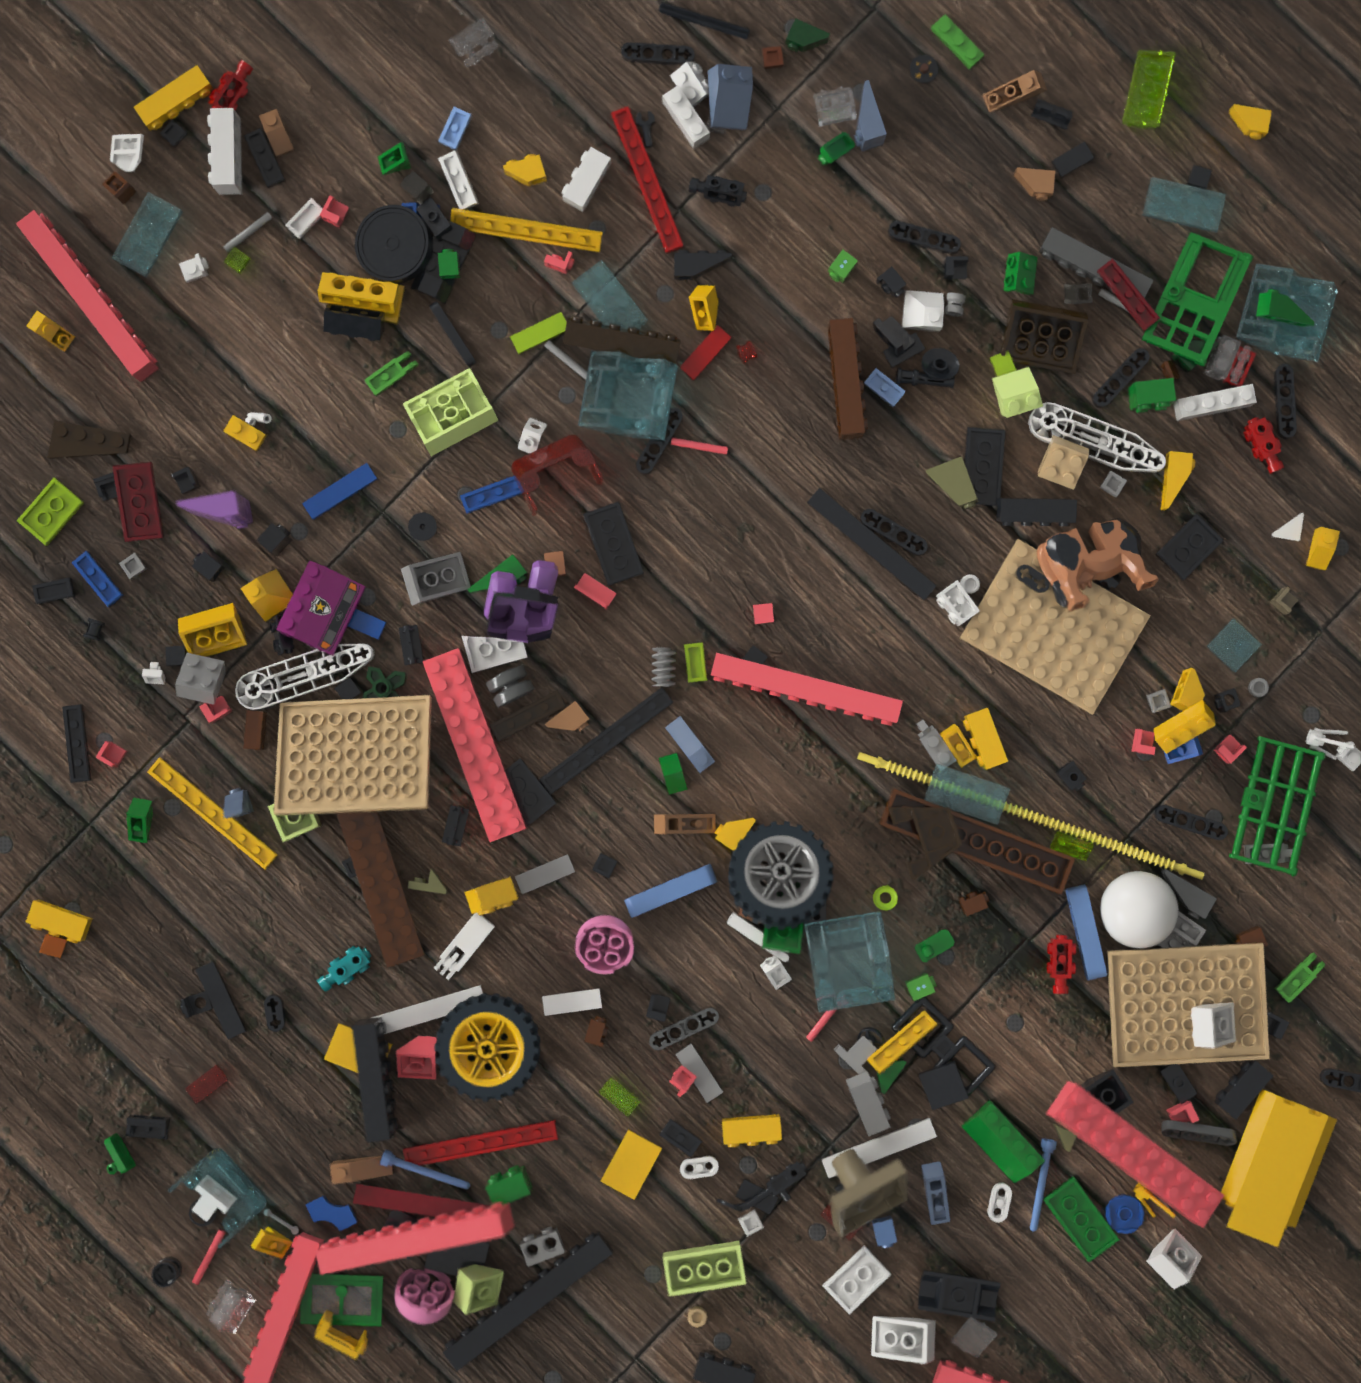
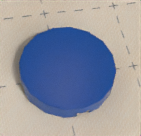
M1117 1195L1106 1206V1221L1118 1233H1133L1144 1221L1145 1213L1143 1206L1131 1195Z

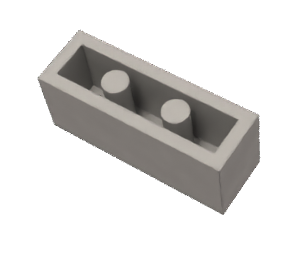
M866 1071L847 1079V1085L868 1136L890 1128L887 1120L891 1118L887 1108H882L884 1100L881 1093H876L875 1089L878 1088L875 1078H870Z

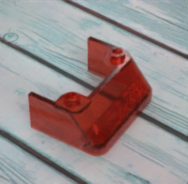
M568 435L513 462L511 472L533 516L537 515L538 509L530 492L539 487L540 479L537 472L571 457L573 462L579 467L588 465L597 484H602L604 478L591 452L577 435Z

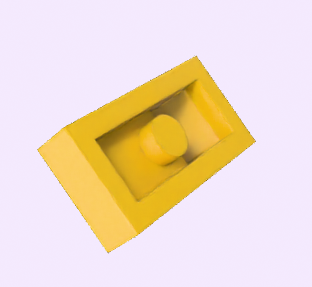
M268 1226L265 1230L261 1229L251 1246L254 1250L282 1259L291 1246L292 1241Z

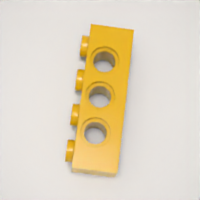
M322 272L318 287L319 302L395 314L399 298L398 284L392 282H381L373 279Z

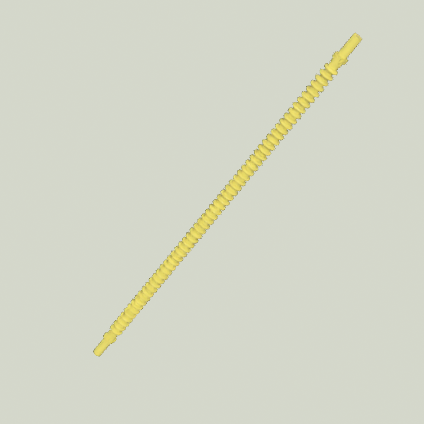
M862 752L858 754L857 759L873 764L875 768H884L886 772L890 770L891 773L896 772V775L902 774V777L912 778V781L915 779L918 783L922 781L923 785L927 783L928 786L933 785V788L938 787V790L944 789V792L949 791V794L953 792L955 796L959 794V797L964 796L965 799L970 798V801L975 800V803L980 802L981 805L985 803L986 807L990 805L991 808L996 807V810L1001 809V812L1007 811V814L1012 813V816L1015 814L1018 818L1022 816L1023 820L1027 818L1028 821L1033 820V823L1038 822V825L1049 826V829L1053 827L1054 831L1058 829L1060 833L1062 831L1065 834L1070 833V836L1075 835V838L1080 837L1081 840L1084 838L1086 842L1090 840L1091 844L1094 842L1096 845L1101 844V847L1112 848V851L1117 850V853L1121 851L1123 855L1127 853L1128 857L1131 855L1133 858L1138 857V860L1143 859L1144 862L1148 861L1149 864L1154 863V866L1158 864L1160 868L1164 866V869L1175 870L1180 875L1186 874L1200 880L1204 877L1203 872L1189 868L1187 864H1179L1175 860L1170 861V858L1166 860L1164 856L1160 858L1159 854L1155 856L1154 853L1149 854V851L1144 852V849L1133 848V845L1129 847L1127 843L1123 845V842L1118 843L1117 840L1112 841V838L1107 839V836L1102 837L1101 834L1097 836L1096 832L1092 834L1091 831L1086 832V829L1081 830V827L1075 828V825L1070 826V823L1067 825L1064 821L1060 823L1059 819L1057 821L1054 818L1049 819V816L1044 817V814L1033 813V810L1029 812L1028 808L1024 810L1022 806L1020 808L1017 805L1012 806V803L1007 804V801L1002 802V799H999V801L996 797L992 799L991 795L987 797L986 794L981 795V792L976 793L975 790L970 791V788L965 789V786L962 788L959 784L955 786L954 782L950 784L949 781L944 782V779L939 780V777L933 778V775L930 777L928 773L924 775L922 771L918 773V770L913 771L912 768L907 769V766L902 767V764L897 765L896 762L892 764L891 760L887 762L879 756L876 758Z

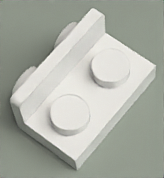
M958 580L936 595L938 598L936 601L942 609H946L949 613V620L953 624H957V626L963 624L980 611Z

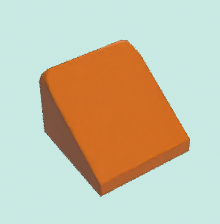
M46 934L40 953L61 958L67 939Z

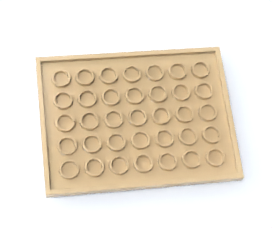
M1017 539L979 603L978 609L980 611L971 617L960 639L1093 715L1151 615L1094 582H1091L1092 588L1086 586L1085 590H1081L1090 600L1087 606L1069 612L1068 608H1063L1056 602L1051 584L1047 591L1037 593L1016 578V569L1021 565H1029L1045 576L1037 558V549ZM1028 569L1020 570L1022 578H1032L1027 573ZM1033 580L1035 583L1038 584V589H1040L1041 587L1045 588V585L1043 584L1044 580Z
M430 695L280 703L274 814L280 816L428 809L432 697Z
M1263 943L1107 951L1114 1067L1270 1059ZM1233 1003L1236 1041L1216 1048L1194 1046L1192 1036L1193 1021L1191 1018L1192 1007L1202 1004Z

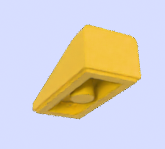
M956 724L940 733V736L961 768L976 759L977 756Z

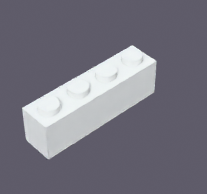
M1253 384L1177 399L1173 406L1176 420L1181 421L1250 407L1257 403Z

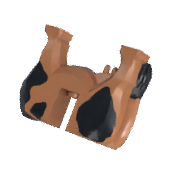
M1120 518L1111 519L1104 523H1093L1088 533L1097 550H1093L1088 553L1077 528L1068 532L1057 533L1037 548V558L1040 567L1052 586L1056 602L1063 608H1068L1069 612L1087 606L1090 600L1081 590H1085L1086 586L1092 588V580H1105L1120 572H1125L1130 577L1132 583L1136 584L1138 591L1154 587L1159 580L1156 575L1150 574L1146 570L1145 562L1141 556V536L1131 524Z

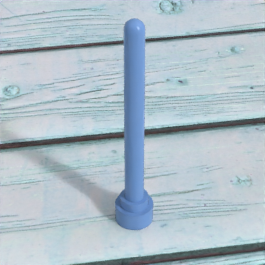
M1042 1138L1040 1146L1043 1151L1042 1158L1045 1161L1041 1164L1030 1230L1033 1232L1038 1229L1050 1157L1057 1146V1141Z
M384 1150L380 1161L382 1166L395 1165L466 1190L470 1188V1183L396 1158L391 1151Z

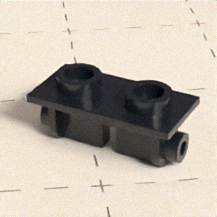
M1037 99L1031 117L1067 130L1073 116V111Z
M274 616L270 621V630L274 633L275 637L273 648L275 652L277 651L278 656L284 654V651L285 654L293 653L294 649L292 637L284 636L276 630L282 616H279V620L277 616Z
M406 625L398 628L404 665L423 663L418 625Z
M454 805L450 806L442 839L443 843L461 847L470 809Z

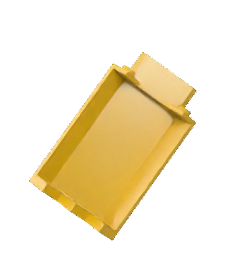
M1262 1089L1259 1092L1221 1193L1224 1195L1222 1199L1226 1200L1225 1204L1234 1208L1227 1227L1278 1247L1284 1230L1288 1226L1296 1228L1337 1119Z

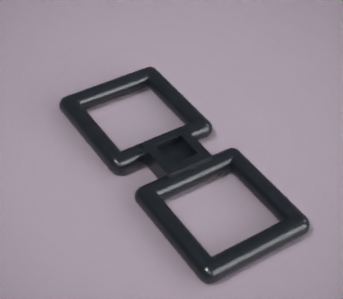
M925 997L916 1000L892 1025V1030L897 1034L902 1029L901 1027L923 1005L944 1028L924 1049L918 1043L912 1049L921 1058H926L934 1051L941 1057L934 1065L935 1068L947 1064L965 1046L986 1066L966 1088L970 1096L995 1070L996 1065L966 1036H962L954 1044L947 1037L954 1028V1025Z

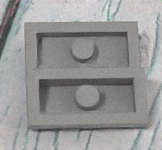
M1178 911V918L1173 931L1156 946L1159 948L1197 946L1206 930Z

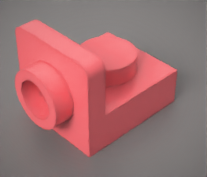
M568 251L565 261L562 260V257L552 254V256L546 255L544 264L546 267L566 274L568 269H572L575 259H573V253Z

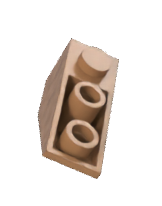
M1032 70L983 94L988 111L991 113L1030 99L1047 91L1041 72Z

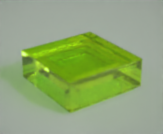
M233 247L223 262L240 274L251 258L236 247Z

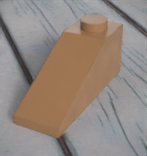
M716 814L654 815V834L714 833L716 831Z
M382 1156L333 1161L330 1164L332 1184L393 1175V1167L380 1165Z

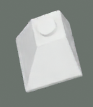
M905 290L902 327L904 329L940 332L943 327L944 315L943 293Z

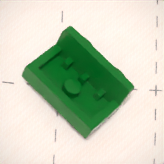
M1023 252L1008 255L1004 279L1005 292L1015 291L1026 295L1033 294L1038 257Z

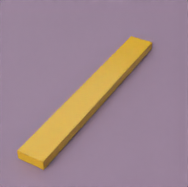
M456 208L451 210L450 221L467 228L471 232L600 252L603 232Z
M161 757L148 770L147 773L263 869L266 870L278 856L275 851L235 818L225 819L223 808Z

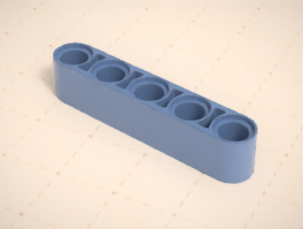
M708 864L625 899L624 902L630 917L633 918L718 882L711 864Z
M1084 884L1066 888L1067 901L1086 979L1089 981L1106 977V966L1087 887Z

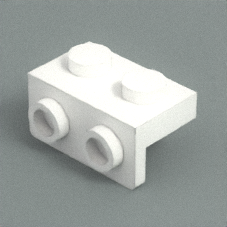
M686 62L670 75L676 86L679 85L693 107L709 96L708 80L703 76L702 68L699 64Z

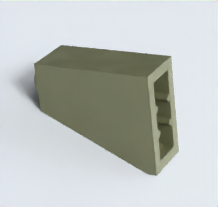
M962 456L926 470L927 475L960 508L967 510L975 507V503L979 502Z

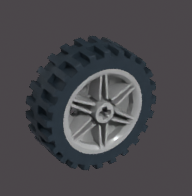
M777 821L770 823V826L759 825L756 831H749L744 840L741 839L736 850L733 851L728 875L730 894L735 899V905L742 909V914L745 917L750 916L753 919L752 922L757 925L760 922L765 924V928L770 929L771 926L778 927V930H784V927L791 926V929L797 928L798 924H806L811 917H816L820 909L827 902L834 879L833 862H830L829 859L830 852L828 849H824V842L821 839L817 840L814 837L815 833L809 830V832L802 830L803 826L800 824L794 827L790 826L788 821H784V825H777ZM784 853L785 859L780 860L778 854ZM766 861L768 866H761V862ZM800 863L802 868H794V865ZM778 871H785L784 875L778 876ZM765 880L767 886L762 887L760 881ZM794 883H800L801 887L799 889H795ZM783 892L784 895L782 897H778L776 893Z

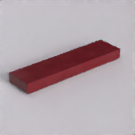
M1111 259L1097 270V273L1143 331L1160 319L1114 259Z

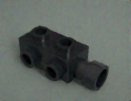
M708 175L706 182L692 177L689 185L690 193H703L704 199H709L712 203H726L730 207L741 206V203H745L747 191H744L745 183L724 179L719 176Z

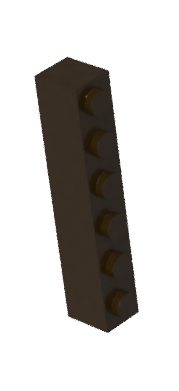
M572 316V318H567L563 344L676 365L680 339H677V336L672 334L661 336L656 331L640 332V329L636 327L625 329L615 323L604 325L599 320L591 319L589 322L584 321L582 317Z

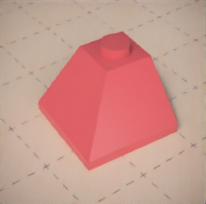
M418 1036L396 1051L398 1078L436 1080V1037Z

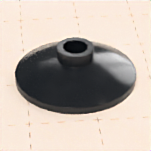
M933 348L928 350L922 357L921 365L923 371L935 380H949L958 373L959 361L947 349Z

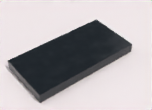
M967 427L964 463L979 501L975 503L976 505L997 506V498L1001 497L1006 430Z
M619 501L584 513L583 516L608 586L644 574Z

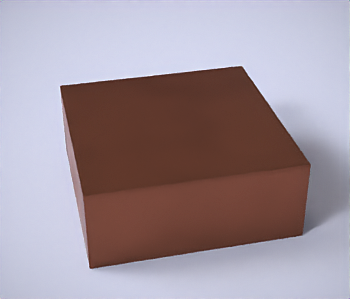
M781 46L762 48L764 69L783 67Z

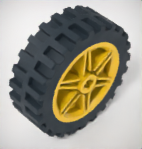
M483 993L480 996H471L467 1000L460 1002L447 1014L436 1035V1064L440 1066L442 1077L445 1076L448 1080L447 1084L450 1087L454 1086L458 1090L457 1093L460 1095L464 1093L470 1096L469 1099L472 1100L476 1098L483 1099L482 1102H488L489 1099H496L498 1101L502 1100L504 1096L513 1095L515 1091L525 1086V1083L531 1078L540 1056L541 1040L537 1024L532 1020L533 1016L530 1012L527 1013L523 1009L524 1006L522 1004L515 1003L508 996L505 998L496 993L494 995ZM484 1025H490L491 1030L485 1031L483 1028ZM501 1034H507L508 1039L502 1040ZM473 1035L474 1041L469 1042L467 1036ZM487 1044H489L491 1046L490 1049L492 1050V1052H485V1048L483 1047V1045L486 1046ZM502 1053H507L509 1058L507 1060L502 1059ZM469 1054L475 1055L474 1061L468 1060ZM487 1063L492 1065L491 1070L485 1069Z

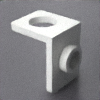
M529 418L523 428L518 449L535 455L547 424ZM531 425H538L540 429H535Z

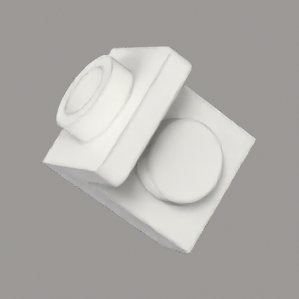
M195 254L193 259L179 263L187 283L208 275L206 270L209 268L207 260L199 254Z
M1352 741L1346 742L1347 744L1355 745ZM1341 746L1337 748L1338 752L1335 755L1337 759L1351 771H1355L1361 764V751L1356 747L1355 749Z
M769 957L760 964L775 990L792 980L778 957Z

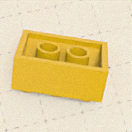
M234 603L178 619L179 635L188 653L207 657L247 645L240 616Z

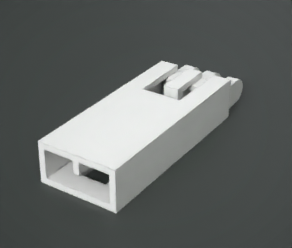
M733 911L727 920V924L762 947L764 931ZM767 950L784 962L789 960L786 952Z
M474 913L441 954V960L434 969L437 971L441 965L444 966L440 974L443 976L449 970L450 973L446 976V979L449 980L456 971L459 972L494 929L495 925L483 915L479 916L478 913ZM457 947H459L464 952V954L456 962L455 960L458 958L460 954L455 952V954L452 957L450 956L457 949Z

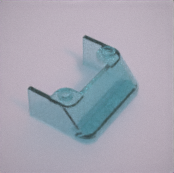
M216 1148L183 1175L168 1191L171 1193L182 1182L189 1189L195 1190L196 1186L208 1174L238 1198L228 1209V1215L223 1219V1227L229 1235L217 1245L220 1249L266 1206V1198L222 1149Z

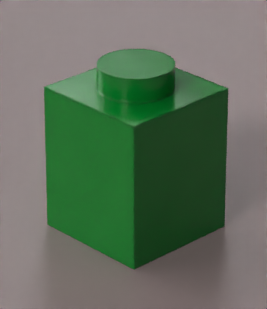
M454 249L442 250V253H438L439 275L441 279L461 278L459 254L454 252Z

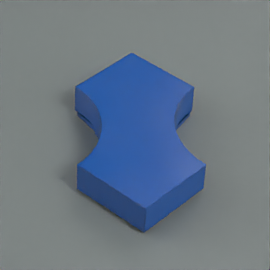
M324 1195L306 1204L313 1222H331L339 1231L358 1222L350 1204L344 1206L334 1205Z

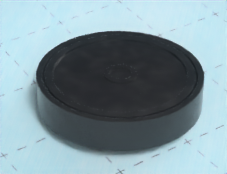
M400 205L382 206L369 213L361 222L355 237V252L360 265L367 273L382 282L400 284L414 279L425 269L432 254L433 241L428 225L414 211Z

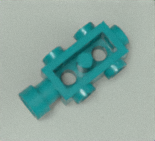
M354 945L345 951L347 954L342 959L337 957L330 962L331 967L327 969L329 974L317 979L320 987L327 992L335 983L338 985L344 983L346 985L354 979L352 975L359 971L361 974L370 968L368 964L371 962L370 957L372 955L366 947L362 949L361 946L356 948ZM355 956L360 959L358 964L353 962ZM338 968L344 970L343 975L337 973Z

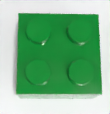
M1174 378L1134 382L1128 388L1130 411L1145 413L1149 409L1154 408L1155 411L1167 410V407H1171V404L1176 401Z
M515 1165L502 1175L501 1172L491 1175L485 1188L492 1204L497 1202L507 1204L531 1194L533 1186L525 1166L519 1167V1165Z

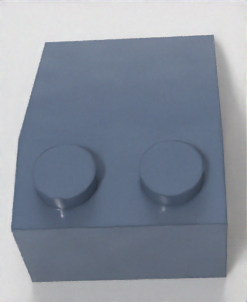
M717 64L708 70L711 127L746 130L753 89L752 67Z
M869 80L865 81L862 90L856 135L854 136L856 146H860L861 151L883 145L887 135Z

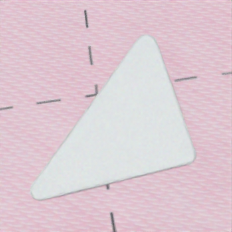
M1300 513L1272 533V536L1299 541L1304 514Z

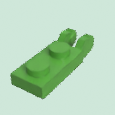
M409 351L403 353L397 359L394 358L364 380L375 396L381 394L406 376V373L417 367L418 363L416 361L409 363L404 368L401 367L400 363L410 358L411 353Z
M1314 952L1306 957L1303 962L1295 967L1274 988L1287 1003H1290L1300 994L1326 965L1321 961L1312 970L1308 968L1316 959L1317 955Z

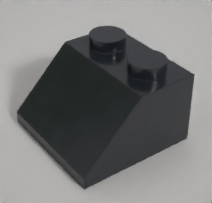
M1114 1069L1094 1076L1079 1085L1116 1114L1134 1103Z

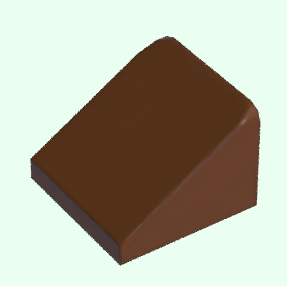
M1173 360L1166 361L1160 366L1165 379L1174 378V380L1180 378Z

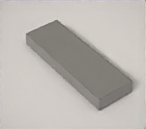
M567 854L517 875L515 879L521 893L524 894L575 872V869Z
M692 1043L675 1053L681 1064L697 1076L694 1084L707 1103L723 1093Z

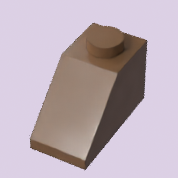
M274 109L259 115L276 157L293 151V145L278 110Z
M1017 167L1014 177L1031 197H1036L1038 200H1048V198H1051L1054 192L1055 171Z
M574 701L545 725L548 728L570 731L578 729L582 731L589 725L587 722L590 719L579 704Z

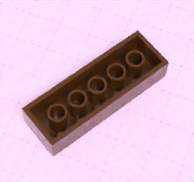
M853 318L830 320L827 330L839 440L859 439L868 430L867 418H863L866 404L865 399H861L864 386L863 380H859L862 367L861 361H857L858 354H860L859 342H855L856 335H858L857 323H853Z

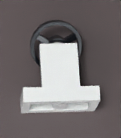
M207 1174L195 1188L202 1196L190 1206L189 1217L195 1225H209L216 1217L217 1208L226 1213L238 1198ZM191 1212L196 1213L199 1218L204 1220L205 1224L195 1222ZM213 1213H214V1216H213L212 1220H211L210 1222H208V1220L210 1219V1217H211V1216L213 1215Z

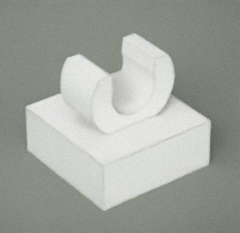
M151 662L150 669H143L142 677L145 683L165 685L166 677L161 670V666H159V662Z

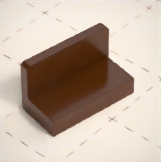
M247 710L243 749L264 750L267 712Z

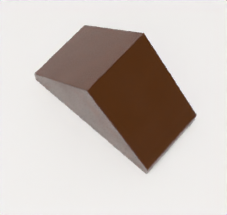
M116 171L102 184L123 205L137 192Z

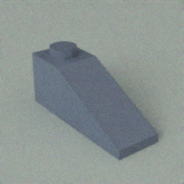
M681 716L665 727L699 773L715 762Z
M236 788L229 791L230 795L225 796L223 814L225 819L237 818L254 812L247 790Z
M941 1162L921 1165L931 1225L950 1222L945 1176Z

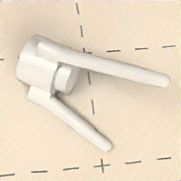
M1314 728V730H1309L1306 744L1310 745L1309 748L1323 752L1333 760H1336L1337 757L1318 746H1323L1324 742L1355 749L1354 745L1327 739L1323 735H1347L1348 731Z

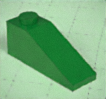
M1269 289L1266 293H1259L1257 317L1299 327L1314 326L1315 322L1287 295L1280 294L1279 290Z
M512 554L467 590L471 594L488 591L491 574L496 571L513 573L516 577L517 585H520L527 579L525 576L528 573Z

